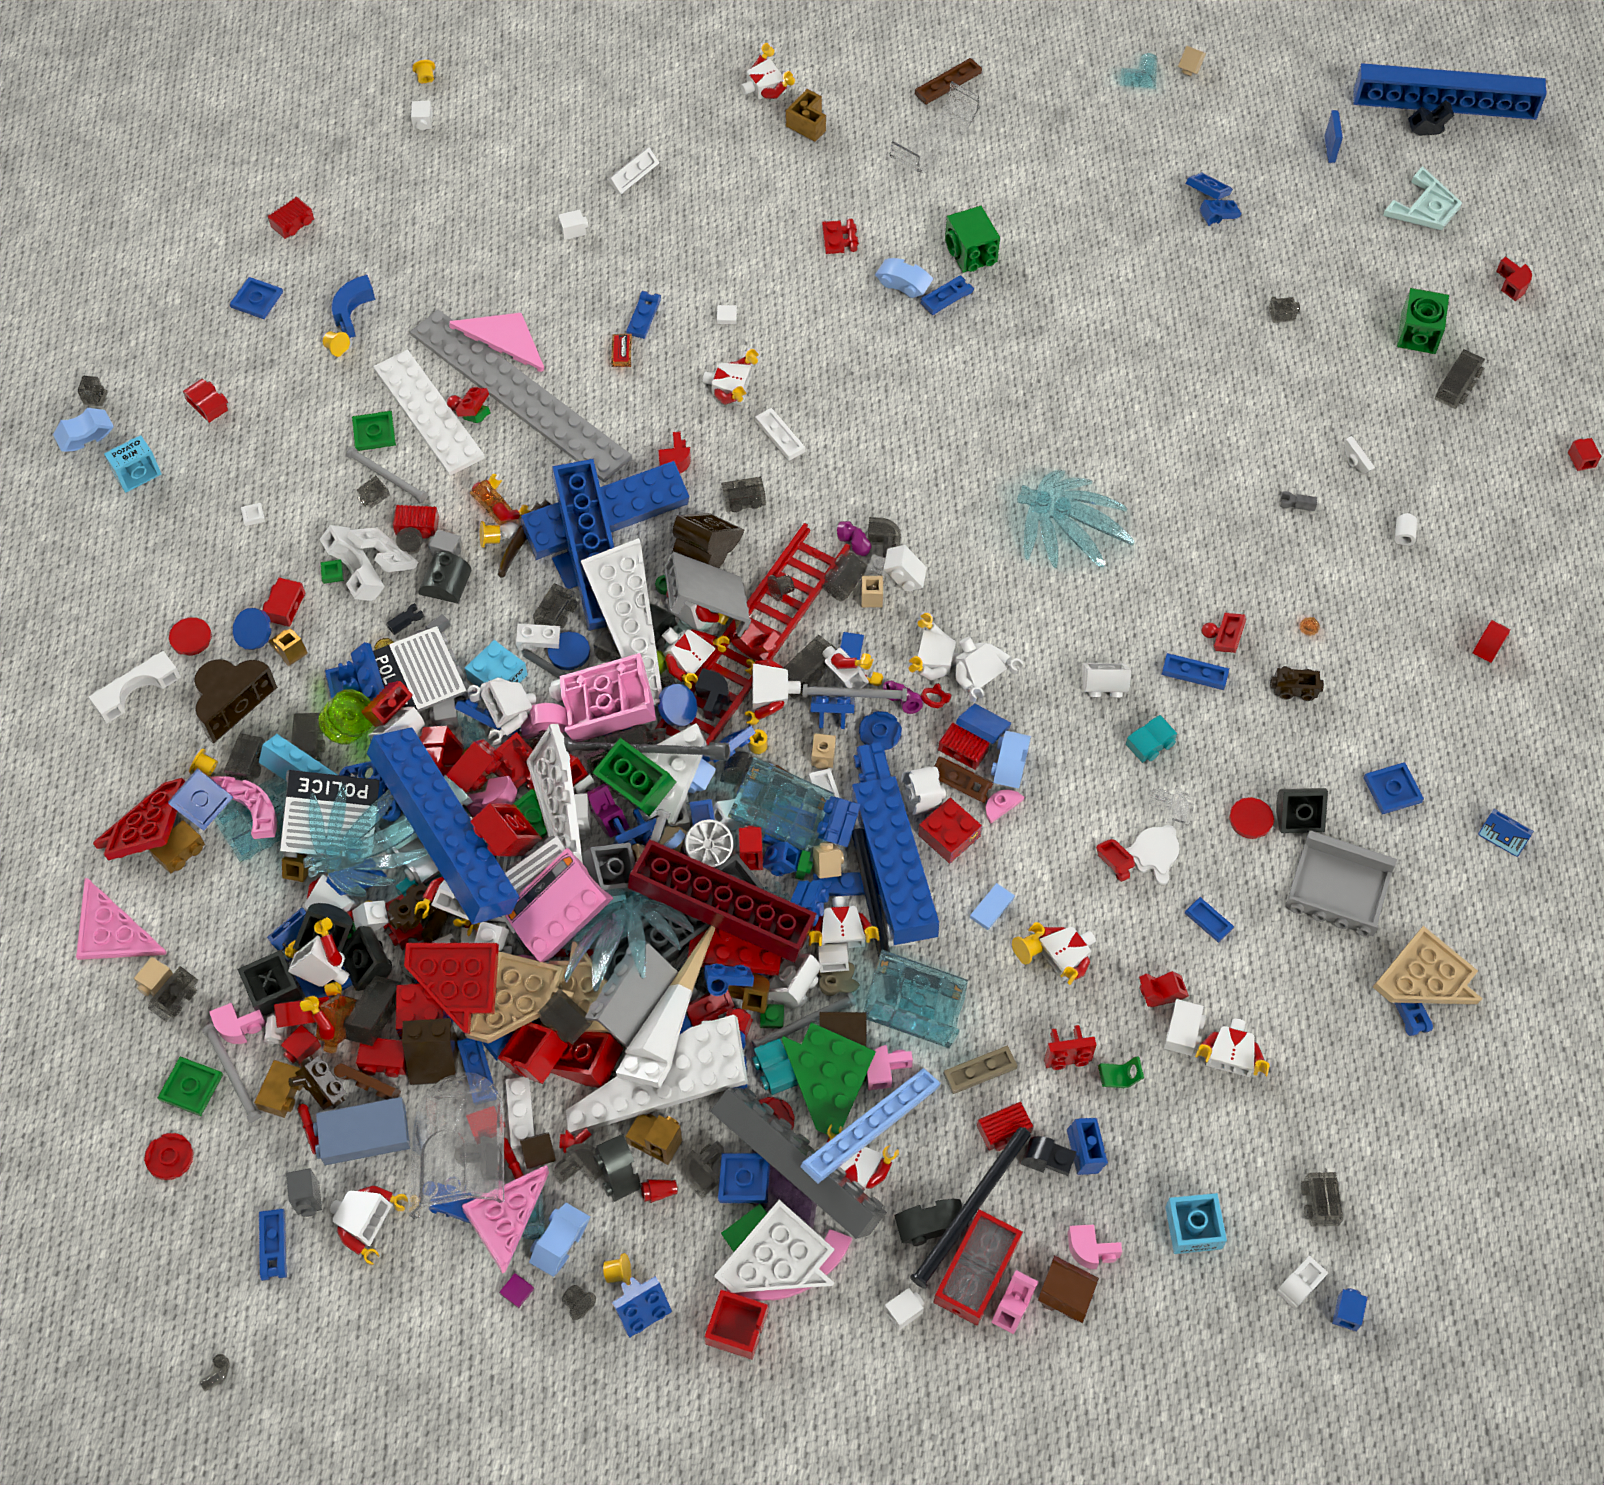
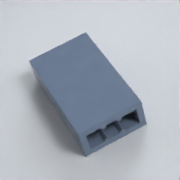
M402 1097L316 1113L317 1122L313 1123L315 1137L318 1136L319 1144L315 1146L317 1159H321L324 1165L411 1149L406 1107Z

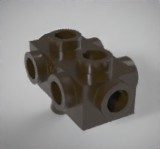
M1283 666L1282 668H1277L1275 675L1271 676L1270 689H1274V695H1279L1284 700L1291 699L1292 697H1301L1304 701H1312L1314 698H1318L1320 692H1323L1324 680L1320 679V671H1313L1311 669L1297 670Z
M422 882L418 886L413 884L407 889L404 898L401 900L395 899L391 902L387 911L389 916L388 922L394 929L397 930L399 928L405 934L410 929L412 930L419 925L425 910L422 908L418 909L416 914H414L416 904L424 900L422 897L428 886ZM431 902L429 903L428 915L437 909V907L431 905Z
M310 1055L299 1064L302 1067L295 1072L297 1076L288 1080L290 1087L303 1085L304 1089L310 1092L322 1110L330 1106L334 1109L345 1101L343 1096L347 1093L343 1089L342 1082L333 1076L328 1064L321 1060L319 1056L313 1058Z

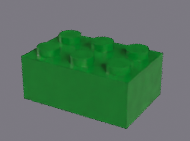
M621 738L592 772L601 782L649 817L677 783L667 771Z

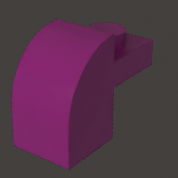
M602 784L585 793L588 795L594 818L607 836L612 838L618 834L613 824V819L615 818L619 819L624 830L630 828L622 809L615 804L606 784Z

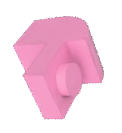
M554 703L533 705L527 720L521 725L522 738L531 739L541 732H545L550 724H558L561 733L565 732V727L568 726L566 708Z
M509 776L489 779L485 792L468 794L473 802L466 807L472 816H476L489 803L513 804L516 799L517 789Z
M232 1003L209 1012L220 1036L232 1044L247 1043L245 1034H255L261 1031L262 1027L266 1024L260 1009L239 1018Z
M887 1045L875 1049L876 1053L866 1074L868 1090L891 1088V1070L911 1068L913 1062L912 1052L895 1050L888 1054Z
M1094 1225L1070 1226L1068 1229L1070 1252L1081 1266L1088 1269H1097L1099 1259H1102L1103 1263H1113L1117 1261L1116 1258H1120L1122 1254L1121 1242L1097 1244Z
M1016 1270L991 1323L1014 1334L1032 1299L1038 1281Z

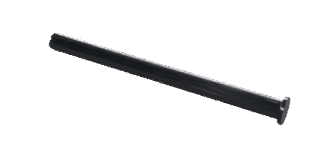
M863 828L854 829L852 837L870 921L873 927L878 928L879 940L877 941L874 938L879 963L890 961L881 959L892 960L865 832ZM882 972L886 991L884 999L888 1001L901 998L903 995L899 992L897 980L889 977L895 976Z
M1019 1127L917 1272L911 1274L910 1278L916 1285L923 1289L928 1287L927 1282L1030 1138L1031 1133L1026 1128Z

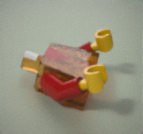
M492 474L488 480H483L472 486L470 495L475 502L499 526L507 521L517 520L521 518V515L529 513L531 510H528L527 505H522L519 511L511 509L503 497L495 490L502 480L495 479L497 475Z
M333 982L325 984L324 989L327 996H335L321 1004L320 1009H318L319 1000L315 996L306 997L304 1001L300 1002V1007L304 1012L312 1011V1017L317 1023L315 1037L318 1040L324 1041L323 1050L328 1053H336L338 1044L350 1036L359 1005V1000L341 994V984Z

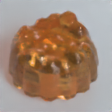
M1306 617L1301 621L1300 630L1305 635L1311 636L1319 632L1320 624L1315 617Z

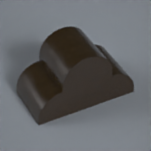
M711 513L677 515L672 531L673 536L676 538L672 553L676 552L720 568L727 554L733 551L741 540L745 530Z
M216 659L206 662L197 670L194 682L200 698L196 703L195 711L207 738L213 744L217 742L278 688L267 664L259 660H247L235 666L227 660Z

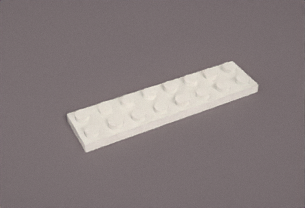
M408 349L373 366L376 374L449 476L485 458L483 452L451 408L447 406L446 401Z

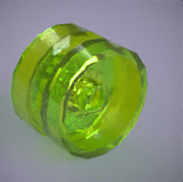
M353 689L338 692L321 709L318 720L324 735L332 742L341 745H350L361 738L372 726L370 721L362 714V710L367 707V704H370L369 698Z

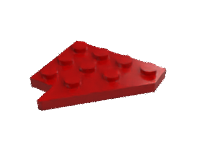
M179 778L161 784L93 842V845L97 849L106 848L104 856L108 861L166 845L178 812L168 804V801L182 787L185 780Z
M715 927L701 967L713 964L731 967L744 965L750 967L752 973L779 976L781 957ZM707 930L690 940L688 958Z
M406 943L405 968L465 1034H470L472 1014L495 1013L499 944Z

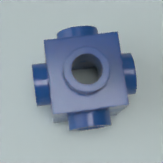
M779 842L775 845L767 846L763 867L775 876L796 872L801 851L788 842Z

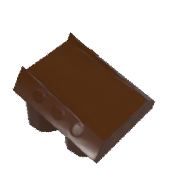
M1054 1255L1038 1301L1048 1310H1057L1068 1318L1083 1323L1099 1278Z

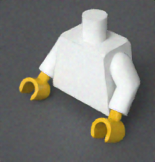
M924 613L921 615L922 619L917 624L920 628L926 627V630L923 632L918 656H914L909 660V663H912V665L908 669L910 672L920 674L928 680H934L950 675L952 665H957L955 659L960 653H955L956 641L944 633L935 623H932L933 618L931 614Z

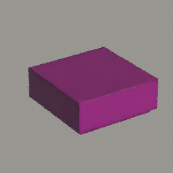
M514 1273L500 1290L499 1294L519 1309L533 1292L534 1287Z

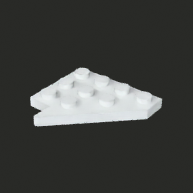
M694 724L657 745L701 747L707 745L699 726ZM642 753L667 771L677 783L650 817L641 810L639 811L643 819L647 821L657 815L658 809L665 810L671 813L667 820L673 826L676 823L703 755Z
M779 1200L714 1277L732 1293L832 1286L834 1282L819 1268L835 1249Z

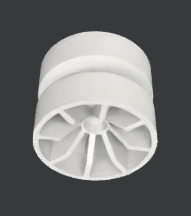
M703 820L696 823L686 833L682 842V852L684 855L714 868L723 864L729 858L733 849V838L729 829L724 824L715 820Z

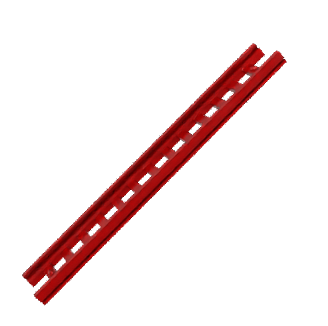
M806 523L801 526L746 602L749 608V616L756 609L787 625L785 630L780 633L749 617L751 623L763 634L775 631L780 636L775 642L777 644L776 647L769 653L766 659L774 658L850 550V545L845 544L837 557L834 558L803 543L810 533V528H808ZM797 550H800L830 566L824 573L794 558L793 555ZM788 564L818 579L819 582L813 588L782 571ZM778 579L809 596L803 603L771 586ZM767 594L798 611L792 618L760 601ZM735 619L722 635L729 639V643H731L730 641L737 633ZM726 643L720 644L726 647L725 652H720L717 645H715L713 653L695 672V675L699 678L702 668L711 670L743 687L738 695L729 691L732 704L727 711L722 709L719 715L716 714L721 719L716 727L696 717L689 723L690 725L697 724L701 731L709 734V737L706 739L707 745L716 740L752 689V676L748 680L716 663L720 656L724 655L747 668H751L746 663L749 658L728 648L729 644ZM689 681L692 684V688L690 690L694 694V692L696 691V684L693 681ZM694 695L697 700V706L704 709L707 701ZM662 718L648 739L652 745H657L664 734L672 737L681 731L671 727Z

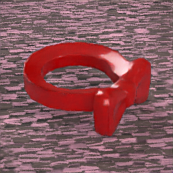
M936 683L933 688H925L921 693L922 701L928 706L937 709L942 708L945 703H949L952 697L950 693H945L939 683ZM926 694H938L941 697V701L934 702Z

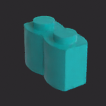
M1159 715L1129 735L1125 745L1142 763L1146 760L1151 762L1157 758L1159 751L1164 748L1169 750L1175 745L1177 732Z
M780 1038L754 1048L755 1056L751 1058L755 1069H761L763 1076L760 1077L765 1091L769 1089L771 1095L798 1085L797 1078Z

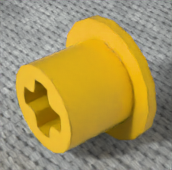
M419 60L413 64L412 69L417 73L419 83L423 84L434 81L433 71L436 67L433 61Z
M329 331L323 337V345L330 350L331 354L340 357L349 349L350 338L344 332L335 333Z
M484 521L480 522L479 537L481 548H484L485 544L500 543L499 525H485Z
M756 729L754 730L756 733L749 738L751 741L748 743V747L752 753L761 754L767 749L768 739L767 734L763 730Z
M202 748L195 756L189 773L193 774L198 768L210 777L217 767L218 761L206 755V749Z
M1034 934L1025 938L1017 936L1012 940L1013 952L1022 964L1031 963L1032 957L1042 952L1043 947L1039 938L1037 940L1032 939Z
M622 1253L620 1259L604 1262L603 1273L607 1283L623 1281L630 1285L631 1263L626 1253Z

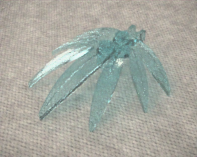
M1055 470L1048 473L1042 479L1038 490L1030 489L1028 486L1023 485L1021 494L1018 495L1017 503L1030 506L1024 528L1025 560H1029L1037 538L1038 522H1040L1046 552L1052 566L1057 568L1058 541L1050 518H1053L1066 535L1101 568H1104L1105 562L1100 551L1084 529L1071 518L1132 546L1134 545L1133 538L1119 524L1104 513L1083 503L1127 512L1128 508L1097 493L1064 491L1090 485L1093 482L1092 480L1069 478L1060 481L1065 476L1066 471Z
M345 784L341 786L333 804L327 836H325L324 820L315 794L311 793L309 828L317 855L315 857L303 858L305 868L313 866L308 871L310 878L316 876L319 872H327L332 883L344 893L365 897L366 891L356 883L369 886L394 885L396 879L356 870L393 868L417 860L427 855L428 852L425 848L370 858L392 849L415 833L406 819L361 840L376 826L392 804L394 797L389 790L360 816L342 840L338 838L343 828L346 813Z
M630 892L628 898L605 906L576 934L565 951L566 956L571 951L572 942L578 943L582 937L583 939L578 944L569 961L564 975L565 982H568L577 964L598 936L592 962V986L595 992L602 982L621 937L628 936L634 963L640 977L644 979L646 971V940L641 921L642 916L678 950H681L677 936L664 918L694 933L693 926L674 908L655 900H649L647 896L642 894L636 896L635 892Z

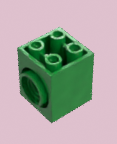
M982 205L946 216L945 243L950 255L955 258L963 273L968 271L974 272L978 268L989 267L998 262L1000 236Z
M1410 288L1401 312L1397 340L1398 348L1436 354L1445 331L1449 303L1448 294Z

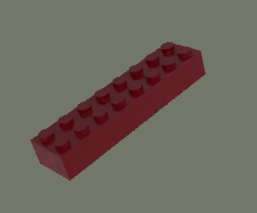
M651 839L646 844L629 876V889L794 963L812 930L817 915L815 912Z

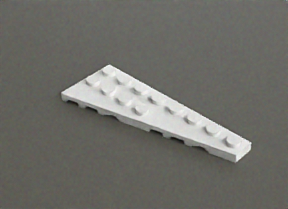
M638 538L581 560V564L621 658L638 653L642 655L654 707L660 705L659 695L662 692L642 548Z

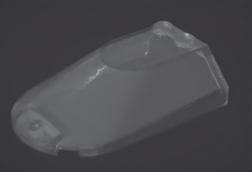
M457 1073L440 1080L426 1092L417 1106L412 1129L409 1216L414 1219L420 1217V1210L423 1207L462 1199L476 1198L495 1200L498 1203L504 1202L503 1102L497 1088L488 1079L479 1074Z

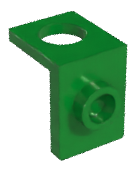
M1139 1056L1132 1058L1123 1065L1106 1063L1098 1065L1102 1087L1130 1088L1144 1079ZM1133 1065H1135L1137 1070L1134 1078L1130 1074Z

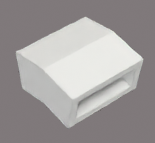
M847 943L818 945L820 973L849 971Z

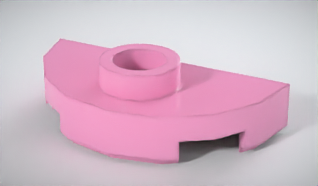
M1000 790L994 793L988 799L986 805V817L990 824L1022 802L1024 796L1013 790Z

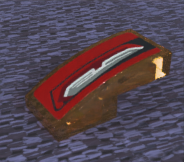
M612 334L611 367H631L632 334Z

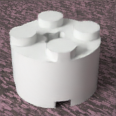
M925 767L903 772L901 784L905 783L906 790H902V794L908 811L913 812L912 815L935 811L941 806L942 799L946 798L945 788L940 786L938 780L939 772L937 767Z

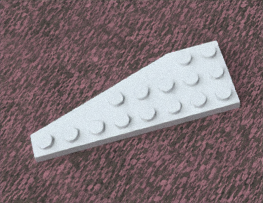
M550 724L527 759V764L548 836L564 837L565 840L562 841L564 846L569 848L583 864L570 756L566 751L564 736L560 731L559 725Z
M735 1015L727 1016L691 1027L681 1033L670 1071L660 1088L620 1079L617 1076L568 1108L566 1116L570 1133L578 1134L585 1128L588 1130L721 1092L727 1090V1088L748 1084L738 1018Z

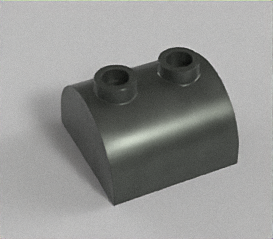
M447 552L436 553L432 557L418 593L422 596L458 604L472 568L468 562L457 555Z
M1326 788L1280 789L1276 801V813L1280 832H1325L1328 790Z
M314 903L310 905L293 949L299 951L315 937H322L321 934L315 932L314 925L328 917L332 921V928L328 930L329 935L332 934L335 946L341 953L353 923L351 916L343 909L331 904Z
M359 926L344 945L341 952L345 957L343 966L346 972L349 973V978L356 991L365 990L382 982L392 971V962L387 958L383 950V944L378 940L374 930L369 926Z

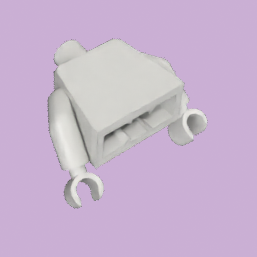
M970 636L959 642L964 652L955 659L957 664L956 681L966 693H970L969 700L971 702H975L977 699L974 694L982 699L984 692L981 687L1005 671L1007 665H1009V670L1012 674L1018 672L1013 665H1018L1020 668L1023 667V662L1020 659L1011 660V656L990 643L974 644Z
M495 678L481 684V687L471 685L468 688V694H472L470 695V701L477 702L482 696L496 727L502 728L501 730H491L489 733V739L493 736L499 737L493 742L494 746L501 743L502 736L505 734L508 736L517 730L527 720V714L532 709V706L536 704L535 695L533 693L526 694L519 682Z

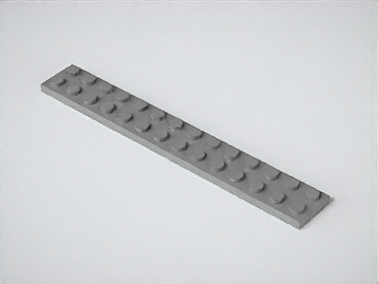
M439 309L410 331L412 337L479 388H487L491 397L576 462L594 459L597 476L601 481H607L632 459V454L480 340L477 342L465 336L463 332L451 329L449 322L453 320Z

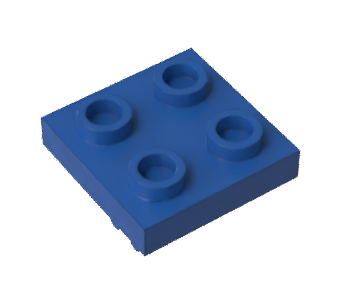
M347 661V665L339 663L338 667L325 670L334 710L365 702L354 664L351 661Z
M812 696L811 712H820L819 728L824 727V712L841 713V729H845L846 713L854 714L855 698Z
M637 808L633 810V815L639 826L626 832L619 819H613V824L618 833L613 844L630 843L632 846L642 843L646 845L649 839H651L656 818L645 822Z
M656 1276L643 1284H640L634 1277H631V1285H627L625 1282L621 1284L624 1295L612 1302L629 1338L642 1332L645 1328L672 1312Z

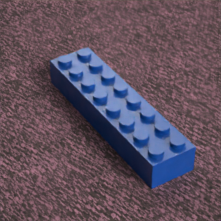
M594 459L552 466V479L588 631L608 627L581 564V560L615 548Z
M674 461L600 487L611 533L688 505L690 498ZM558 502L521 515V525L536 560L566 549V543L568 542Z
M896 776L852 784V799L854 803L861 805L857 818L860 828H863L865 832L874 878L893 944L900 945L938 937L939 919Z

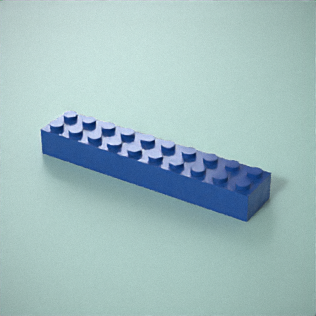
M1365 63L1360 65L1353 89L1354 105L1418 110L1420 107L1433 111L1443 101L1447 100L1451 103L1454 113L1537 120L1547 95L1546 78Z
M411 727L374 735L367 750L368 757L472 925L511 914L520 896L494 855L488 850L483 838H480L474 832V826L470 822L471 819L414 729Z

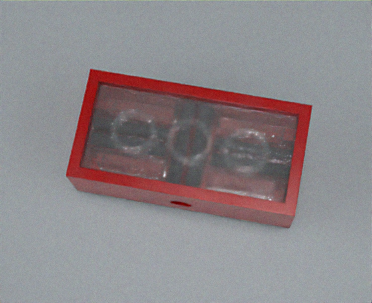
M979 1209L934 1296L933 1303L978 1326L1021 1241L1023 1231Z

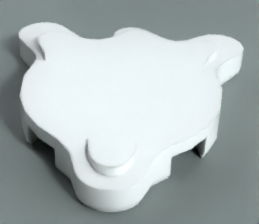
M1171 825L1148 828L1142 831L1135 843L1126 848V850L1134 857L1135 865L1140 873H1145L1148 869H1152L1158 884L1165 885L1168 883L1169 868L1175 863L1180 849L1176 838V829Z

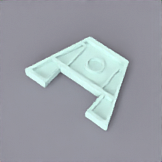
M1422 166L1414 175L1411 183L1425 189L1424 193L1411 208L1393 200L1384 211L1383 216L1442 230L1460 209L1462 202Z

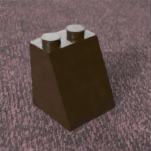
M819 1012V1026L866 1047L867 1012Z
M451 1018L403 1021L402 1045L410 1085L457 1082L458 1038Z

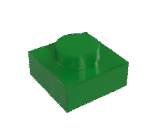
M482 405L476 416H463V419L473 423H480L491 412L488 406Z
M341 559L320 562L323 584L344 581Z
M802 850L795 879L804 880L805 873L810 874L813 861H809L811 852Z
M767 1004L765 1013H761L760 1028L780 1029L784 1027V1005Z

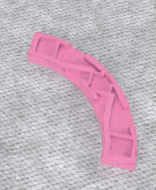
M210 777L233 795L232 800L243 804L249 809L253 820L251 831L253 839L275 837L277 830L276 811L268 795L260 787L247 780H235L234 777Z
M829 1229L824 1240L835 1250L819 1268L826 1276L840 1263L852 1242V1237ZM812 1287L737 1292L734 1294L755 1301H774L792 1297Z

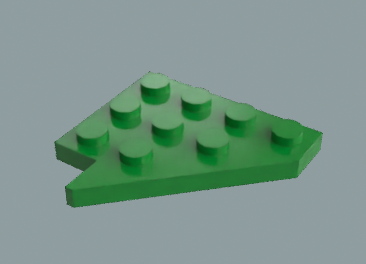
M811 1022L802 1044L785 1036L782 1037V1042L816 1130L827 1134L828 1128L832 1124L831 1132L839 1134L840 1126L844 1127L876 1051Z

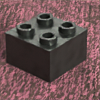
M282 950L238 968L254 1010L260 1009L263 1016L275 1011L274 1004L303 999L293 974L288 972L289 965Z

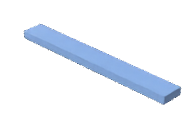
M923 1068L803 1161L801 1168L817 1183H820L936 1091L941 1083Z

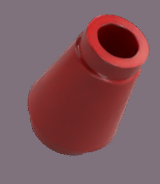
M647 1179L646 1182H641L643 1201L653 1203L677 1194L676 1180Z

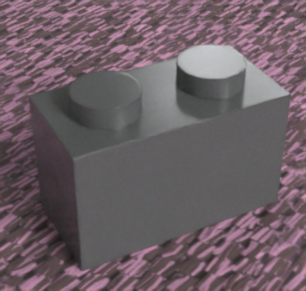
M311 1168L287 1172L288 1200L298 1215L301 1214L303 1217H310L315 1215L316 1211L322 1210L320 1183Z

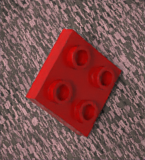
M516 732L496 749L504 757L500 760L502 765L494 774L497 778L509 776L516 789H518L527 782L525 777L530 774L527 759L533 750Z
M1075 1025L1073 1029L1075 1039L1060 1041L1057 1029H1051L1052 1043H1048L1044 1058L1046 1068L1052 1067L1053 1070H1061L1066 1065L1075 1064L1076 1067L1088 1065L1093 1059L1097 1046L1095 1036L1083 1038L1080 1026Z

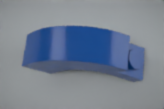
M368 275L357 277L344 284L337 291L332 301L331 308L336 327L340 326L342 332H346L349 338L356 337L350 318L352 311L363 303L376 300Z

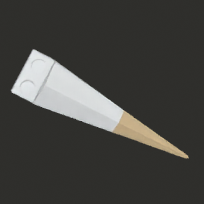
M710 925L625 1050L626 1055L616 1071L618 1078L657 1088L661 1087L670 1071L687 1007L715 927Z

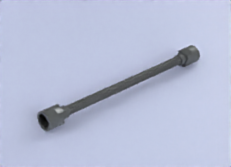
M564 737V745L569 754L570 751L575 750L609 752L616 744L571 741L570 737ZM710 742L709 745L701 747L630 744L641 753L698 754L709 756L710 760L725 761L730 757L729 743Z

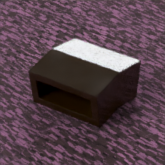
M549 1132L520 1139L527 1169L556 1161Z

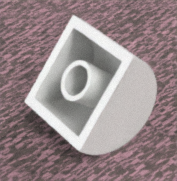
M1083 663V690L1088 692L1090 697H1101V692H1110V697H1123V692H1128L1130 688L1131 669L1126 664Z
M402 707L385 725L378 726L368 737L372 740L374 735L411 727L417 736L420 737L422 734L421 729L425 726V723L414 707Z
M799 954L795 963L782 958L779 976L773 975L769 980L770 989L768 997L788 1008L802 1007L808 999L805 995L806 992L818 983L819 979L816 975L821 968L819 962L811 954Z

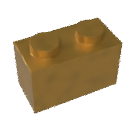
M182 820L171 830L166 845L149 849L153 858L172 874L174 871L181 870L190 857L198 855L205 843L201 836Z
M273 1060L254 1102L257 1108L285 1118L287 1112H291L294 1108V1097L297 1090L300 1091L303 1088V1085L290 1087L288 1083L289 1078L297 1076L295 1072L300 1068Z

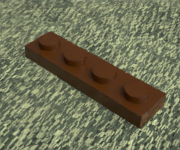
M969 58L916 88L915 95L927 105L980 75L982 67L972 58Z

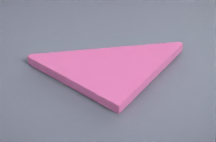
M522 313L449 322L451 329H457L463 332L465 336L477 342L480 340L488 344V347L500 353L505 352L513 356L514 360L537 368V371H544V365Z
M85 878L76 953L77 960L166 955V950L138 926L104 892L97 888L91 880Z
M547 1165L462 1205L463 1212L502 1273L506 1272L547 1179L549 1174Z

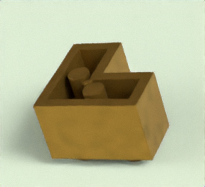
M806 89L786 109V127L816 142L826 132V115L822 113V96Z
M651 1114L637 1116L625 1136L628 1145L669 1165L682 1142L681 1128L678 1121L669 1116L664 1118L659 1115L656 1118Z

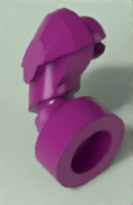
M850 521L839 522L837 526L839 541L850 542L852 540L853 552L859 556H867L872 545L862 529L853 526Z
M892 680L886 681L883 684L882 690H903V688H907L906 701H902V699H889L891 701L901 700L900 703L905 713L914 714L922 709L923 701L918 693H914L910 688L905 687L904 684L896 683Z

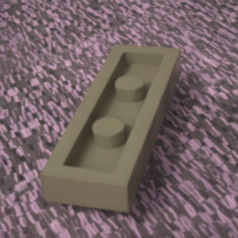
M1007 1045L946 1069L943 1075L952 1094H956L1016 1070L1018 1065Z

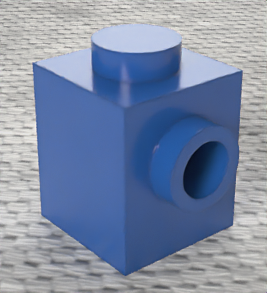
M1343 1289L1337 1298L1332 1324L1357 1332L1363 1323L1368 1297L1361 1295V1292L1355 1289Z

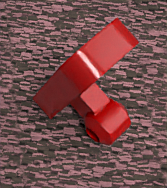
M1114 839L1098 844L1096 847L1098 856L1116 873V878L1120 882L1129 879V869L1135 866L1134 857Z

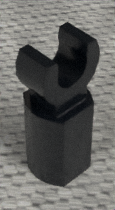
M415 603L411 604L406 612L403 611L388 621L386 626L393 635H396L411 625L413 621L421 620L424 617L423 612L413 613L417 610V605Z

